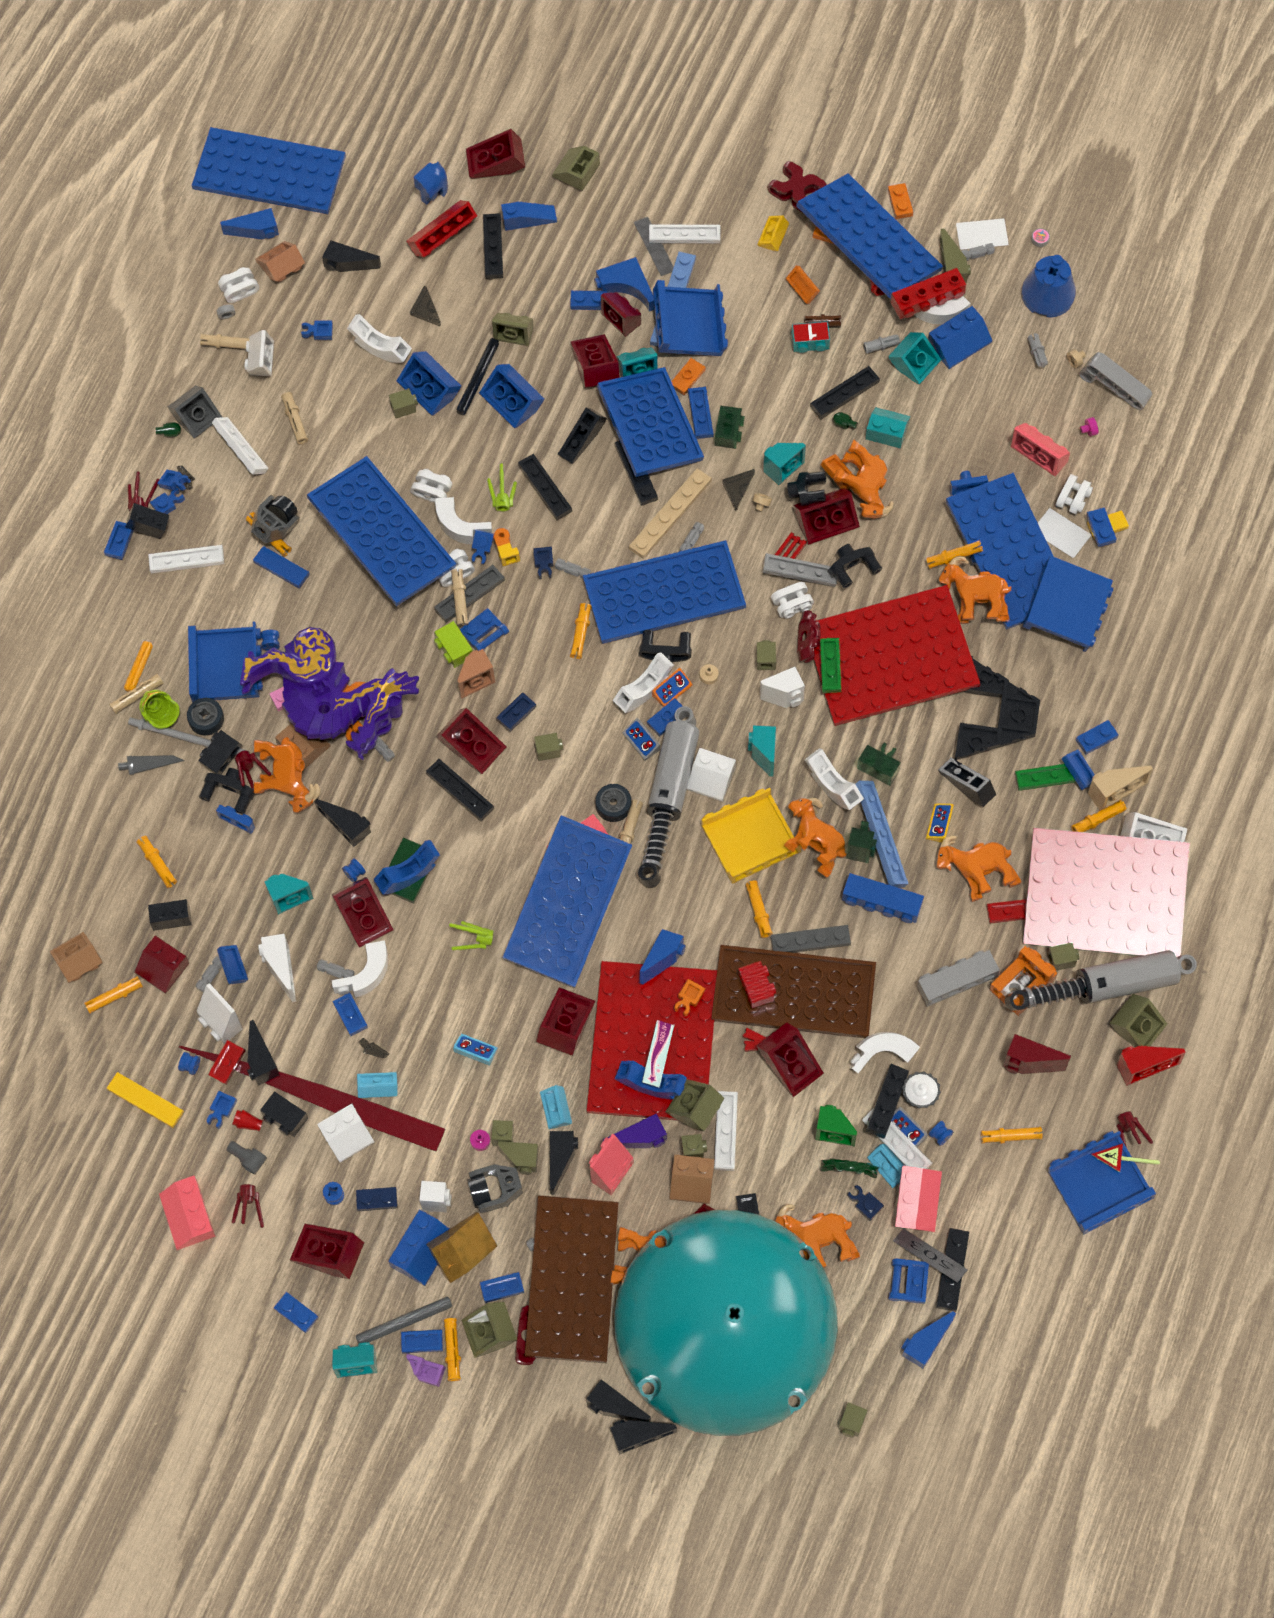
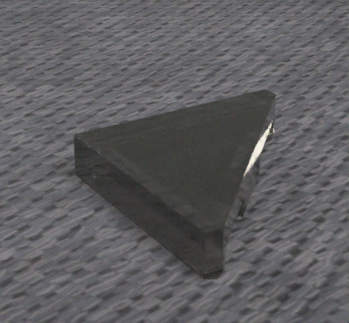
M424 286L410 310V315L441 326L440 318L427 286Z
M754 469L722 480L735 511L738 510V506L755 475Z

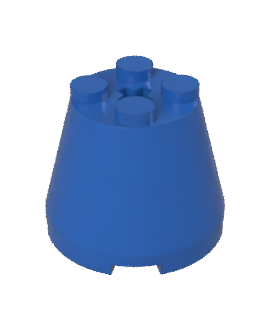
M1054 255L1042 258L1025 278L1021 295L1025 306L1032 313L1036 312L1051 318L1060 316L1071 308L1076 296V287L1071 268L1062 256Z

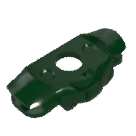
M835 1158L821 1160L822 1172L833 1171L836 1168L839 1172L845 1170L856 1172L857 1174L864 1172L865 1175L872 1178H877L879 1167L871 1163L838 1160Z

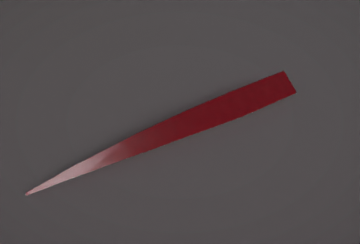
M179 1046L181 1049L213 1062L219 1056V1054ZM240 1061L235 1071L249 1076L247 1069H250L248 1062ZM280 1071V1076L265 1082L267 1085L333 1113H337L352 1104L365 1126L435 1152L438 1150L445 1132V1128Z

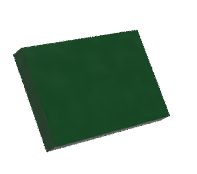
M403 837L389 867L398 865L410 858L419 849L421 844ZM428 874L412 885L390 894L414 904Z

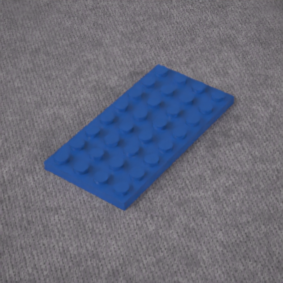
M210 127L192 182V189L329 214L346 153Z
M848 173L797 202L796 206L890 299L893 292L927 280L942 271L943 265Z
M367 456L307 494L309 501L396 606L456 567V562Z
M1014 473L950 496L945 500L965 544L967 545L978 540L981 542L980 546L983 547V552L972 554L979 573L990 572L991 574H996L1005 579L1008 587L1011 586L1012 588L1008 594H1005V603L1008 606L1010 618L1008 622H1003L1006 630L1025 622L1045 563L1050 555L1053 556Z
M726 540L583 575V581L602 644L643 634L644 630H660L746 608V602Z
M561 815L502 958L575 988L632 844Z

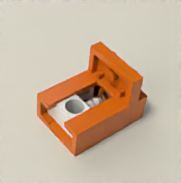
M1024 946L1020 950L1018 958L991 983L990 991L1005 1004V997L1010 992V988L1023 990L1025 985L1030 989L1033 986L1039 988L1041 984L1047 986L1049 982L1053 983L1056 980L1058 973L1052 964L1041 959L1042 956L1036 950ZM1023 973L1025 974L1020 980L1016 981ZM1015 995L1013 1002L1017 1006L1020 1004V998ZM1025 1009L1013 1010V1012L1019 1016Z

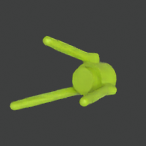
M501 463L500 493L497 494V497L495 496L491 479L488 478L487 482L493 507L497 511L504 512L513 507L517 482L514 481L510 497H508V494L504 493V470Z
M464 921L461 922L464 926L449 924L452 928L477 934L476 941L480 942V944L454 946L451 948L452 950L486 949L487 945H492L494 930L482 928Z

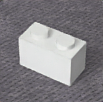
M421 1181L419 1201L422 1210L447 1213V1206L451 1207L452 1195L450 1194V1189H447L446 1182Z

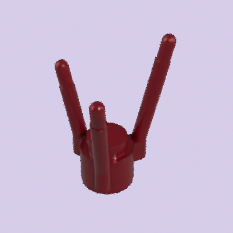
M136 472L133 498L131 484H128L127 509L129 511L134 503L148 508L158 486L159 478L156 479L144 502V499L138 496L140 472Z
M244 750L236 755L235 761L238 767L241 786H245L244 770L248 782L254 790L253 780L249 772L253 767L254 761L268 776H271V772L260 762L254 752L250 754L249 751Z
M1131 1111L1124 1112L1117 1117L1119 1124L1116 1126L1121 1132L1120 1137L1125 1146L1126 1141L1123 1130L1125 1132L1131 1131L1137 1143L1141 1144V1140L1135 1130L1136 1126L1150 1144L1153 1143V1140Z
M251 1184L240 1185L231 1221L233 1224L236 1222L240 1203H243L241 1223L245 1224L247 1204H251L255 1200L260 1227H264L259 1192H255L256 1186Z

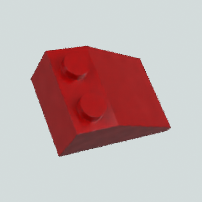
M1133 1046L1122 1050L1116 1066L1126 1086L1180 1065L1186 1051L1182 1048L1137 1046L1133 1048Z

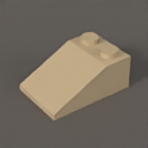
M1152 766L1107 770L1104 773L1099 772L1092 778L1088 795L1098 809L1102 810L1148 784L1153 768Z

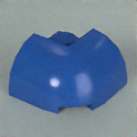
M438 161L435 164L428 163L413 177L415 188L420 191L421 201L426 205L433 201L438 193L444 197L448 191L447 174Z

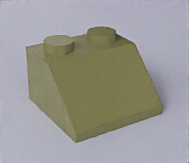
M497 313L492 319L494 339L501 342L529 346L534 329L532 318L515 316L510 313Z
M1132 994L1110 1022L1118 1035L1134 1047L1151 1046L1167 1026V1022L1150 999Z
M686 1079L684 1090L680 1096H675L666 1113L693 1129L705 1131L725 1098L709 1084Z
M505 1302L487 1303L461 1320L474 1358L505 1348L517 1340Z

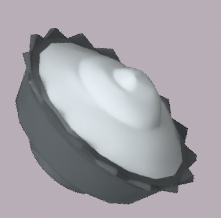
M924 1071L910 1074L904 1080V1085L902 1086L903 1096L911 1106L918 1108H928L934 1105L939 1100L941 1093L937 1078Z

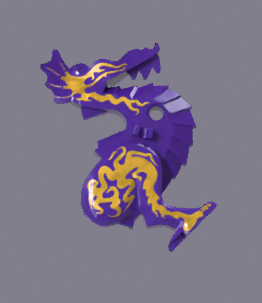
M308 627L299 631L293 640L284 646L285 652L273 647L263 655L255 657L254 653L249 651L248 657H245L243 661L240 685H243L242 694H247L251 690L252 685L261 678L271 673L281 674L284 691H282L284 698L282 703L283 709L287 713L288 720L294 725L295 731L306 735L307 739L320 738L322 740L331 737L334 739L340 733H345L351 724L354 725L360 716L364 717L366 715L363 727H358L359 733L351 732L353 741H346V745L356 751L357 757L364 760L363 754H367L369 750L375 747L378 736L386 734L391 730L392 718H399L402 715V695H416L419 693V689L416 688L419 676L409 677L407 671L397 673L393 668L386 673L383 679H373L353 691L343 692L350 681L345 672L344 662H336V645L333 638L321 628Z

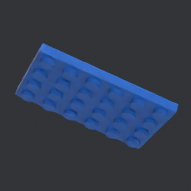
M665 367L597 384L598 391L635 477L703 461L704 455Z

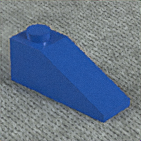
M527 202L501 204L505 231L557 222L554 205Z
M272 208L220 222L223 235L261 240L279 235Z
M664 929L661 930L640 970V984H645L676 963L680 955L683 956L686 948L684 936Z
M952 1311L914 1334L911 1340L907 1338L902 1346L904 1350L902 1356L924 1369L953 1322L956 1313Z

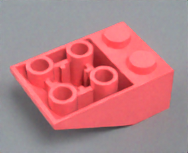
M614 1134L610 1138L606 1137L600 1146L602 1149L599 1154L595 1153L589 1161L591 1183L610 1195L613 1194L634 1164L632 1155Z

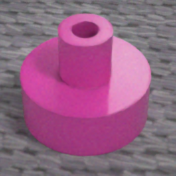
M1094 417L1085 419V425L1080 426L1081 433L1087 432L1090 437L1098 435V425Z
M484 1130L474 1131L470 1137L471 1146L477 1151L486 1150L490 1145L489 1134Z

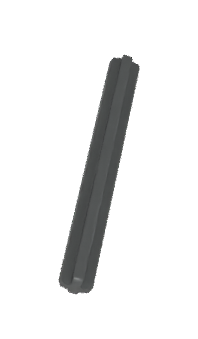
M449 1297L442 1298L357 1334L356 1340L359 1344L379 1339L451 1308V1300Z

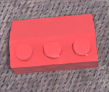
M1023 423L1015 427L1011 447L1056 477L1067 464L1070 452L1064 446H1059L1053 442L1049 436L1040 433L1034 426Z
M902 1166L894 1227L935 1232L942 1171Z
M195 1176L174 1182L159 1194L177 1250L216 1237Z

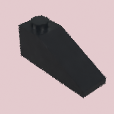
M330 240L322 256L324 267L330 271L348 272L380 269L381 267L380 256Z
M586 407L558 452V455L573 464L598 435L607 418L595 410Z
M950 758L938 769L939 773L964 795L982 807L996 796L990 779L953 758Z
M319 799L314 801L316 809L353 847L371 833V824L365 816L360 817L356 812Z
M251 1020L249 1023L247 1060L250 1069H247L251 1081L255 1079L257 1084L260 1085L280 1075L254 1020Z
M550 1131L551 1195H555L575 1156L574 1149H578V1137H574V1131Z
M602 1379L586 1398V1402L589 1404L587 1406L588 1409L595 1414L599 1412L603 1416L619 1419L651 1421V1416Z
M619 1420L613 1423V1427H610V1432L620 1455L677 1433L676 1424L633 1420L625 1422L624 1420Z

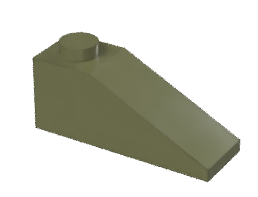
M941 229L939 239L944 273L958 268L965 283H967V278L971 275V267L967 265L965 255L947 231Z

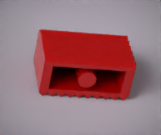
M761 961L738 968V975L752 1009L774 1001L776 989L774 984L768 981L769 972L766 965L763 966Z

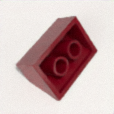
M846 488L825 494L826 501L814 502L801 506L800 503L793 505L798 524L808 545L860 527L852 493Z

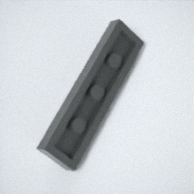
M491 565L465 584L466 608L505 581L504 576L494 565ZM454 593L434 607L435 611L446 623L456 616Z
M848 925L771 935L772 949L774 951L797 953L851 946Z

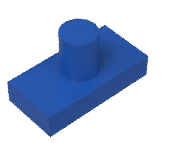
M970 471L961 472L960 480L950 481V495L952 496L987 483V475L972 478Z

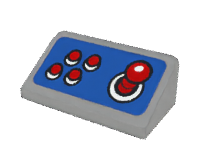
M638 718L622 732L645 761L660 751V744Z
M901 1107L894 1112L892 1122L916 1147L927 1139L928 1134Z

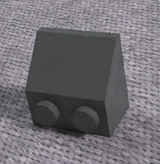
M196 385L167 406L177 422L193 438H196L212 426L215 418H222V415L204 388Z

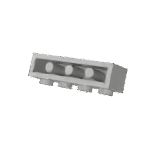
M990 950L986 952L979 951L972 958L967 960L962 958L953 966H943L932 975L927 973L921 976L917 987L928 1007L998 977L1000 970Z

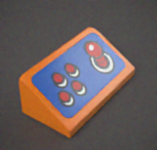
M678 668L652 690V696L664 707L674 698L677 699L693 684L683 670Z

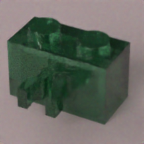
M720 405L715 433V446L736 449L737 442L741 443L742 432L740 431V426L744 427L745 422L742 408Z
M885 742L881 746V751L867 745L858 759L857 769L891 786L900 771L901 765L900 761L892 758L897 749L893 747L892 751L886 755L885 749L887 744Z
M862 821L860 829L852 827L846 859L869 864L870 857L874 858L877 839H874L875 832L868 831L869 822Z

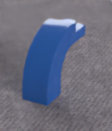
M427 840L404 862L383 868L374 878V881L383 895L400 891L427 875L436 866L434 862L440 854L432 841Z
M621 1061L615 1079L634 1090L664 1099H674L675 1096H680L684 1090L687 1077L682 1074H662L660 1087H656L642 1082L645 1067L635 1061Z

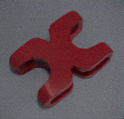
M787 161L783 165V173L789 180L781 182L774 179L767 185V188L771 195L781 201L792 199L793 208L802 212L796 206L797 202L806 197L807 194L813 193L827 184L814 174L803 176L801 166Z

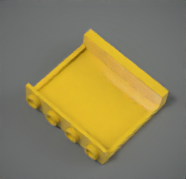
M771 788L766 790L760 789L753 796L743 797L737 803L725 805L720 811L708 813L701 819V827L732 884L801 852V845L794 852L784 846L794 836L771 795Z

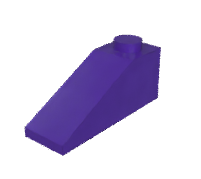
M657 1114L614 1134L625 1148H651L653 1146L658 1148L665 1144L667 1140V1133Z

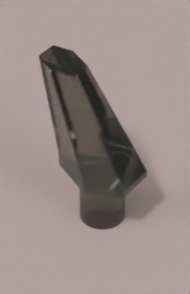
M177 466L178 472L188 476L191 480L190 483L185 482L186 490L193 489L192 482L195 478L185 467Z
M365 1038L359 1041V1044L364 1048L363 1053L380 1058L389 1056L387 1051L374 1042L369 1043Z

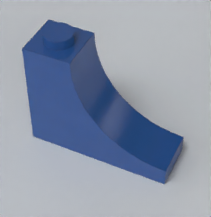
M636 257L596 270L594 282L597 289L600 288L601 291H607V293L619 292L632 295L639 299L649 312L655 310L654 296Z

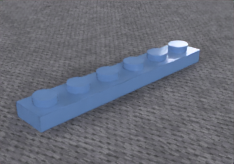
M678 252L668 287L687 288L696 261V255ZM655 324L653 334L650 340V345L658 347L657 328Z
M858 781L855 785L864 798L861 804L888 884L894 887H905L908 885V881L874 781Z

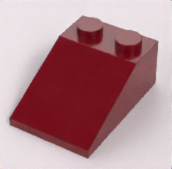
M512 129L466 148L469 177L471 179L511 174L525 168L522 140Z
M605 334L570 341L585 388L595 387L599 382L620 378L618 360Z
M467 708L460 709L436 736L449 750L480 774H483L507 747Z
M367 877L332 894L359 948L394 930Z
M559 987L540 1025L536 1042L573 1056L595 1005V1000Z
M788 1022L757 1045L764 1060L792 1097H795L824 1074L800 1031Z
M1014 1034L1003 1067L1013 1074L1066 1071L1071 1055Z
M305 1223L290 1261L331 1276L350 1279L365 1242L353 1232Z

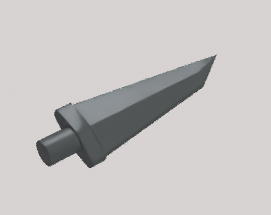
M174 755L127 756V762L118 763L119 771L129 770V775H134L135 773L185 760Z

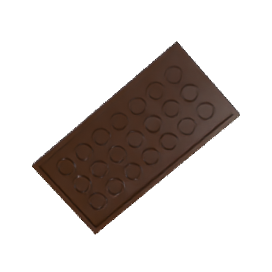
M720 945L712 1020L770 1028H780L788 1022L799 1031L866 1038L869 1036L876 962ZM761 961L762 965H766L769 977L767 978L769 983L774 984L776 994H774L773 1002L752 1009L738 975V968Z
M538 1195L525 1357L607 1364L613 1283L610 1282L612 1271H614L619 1202Z

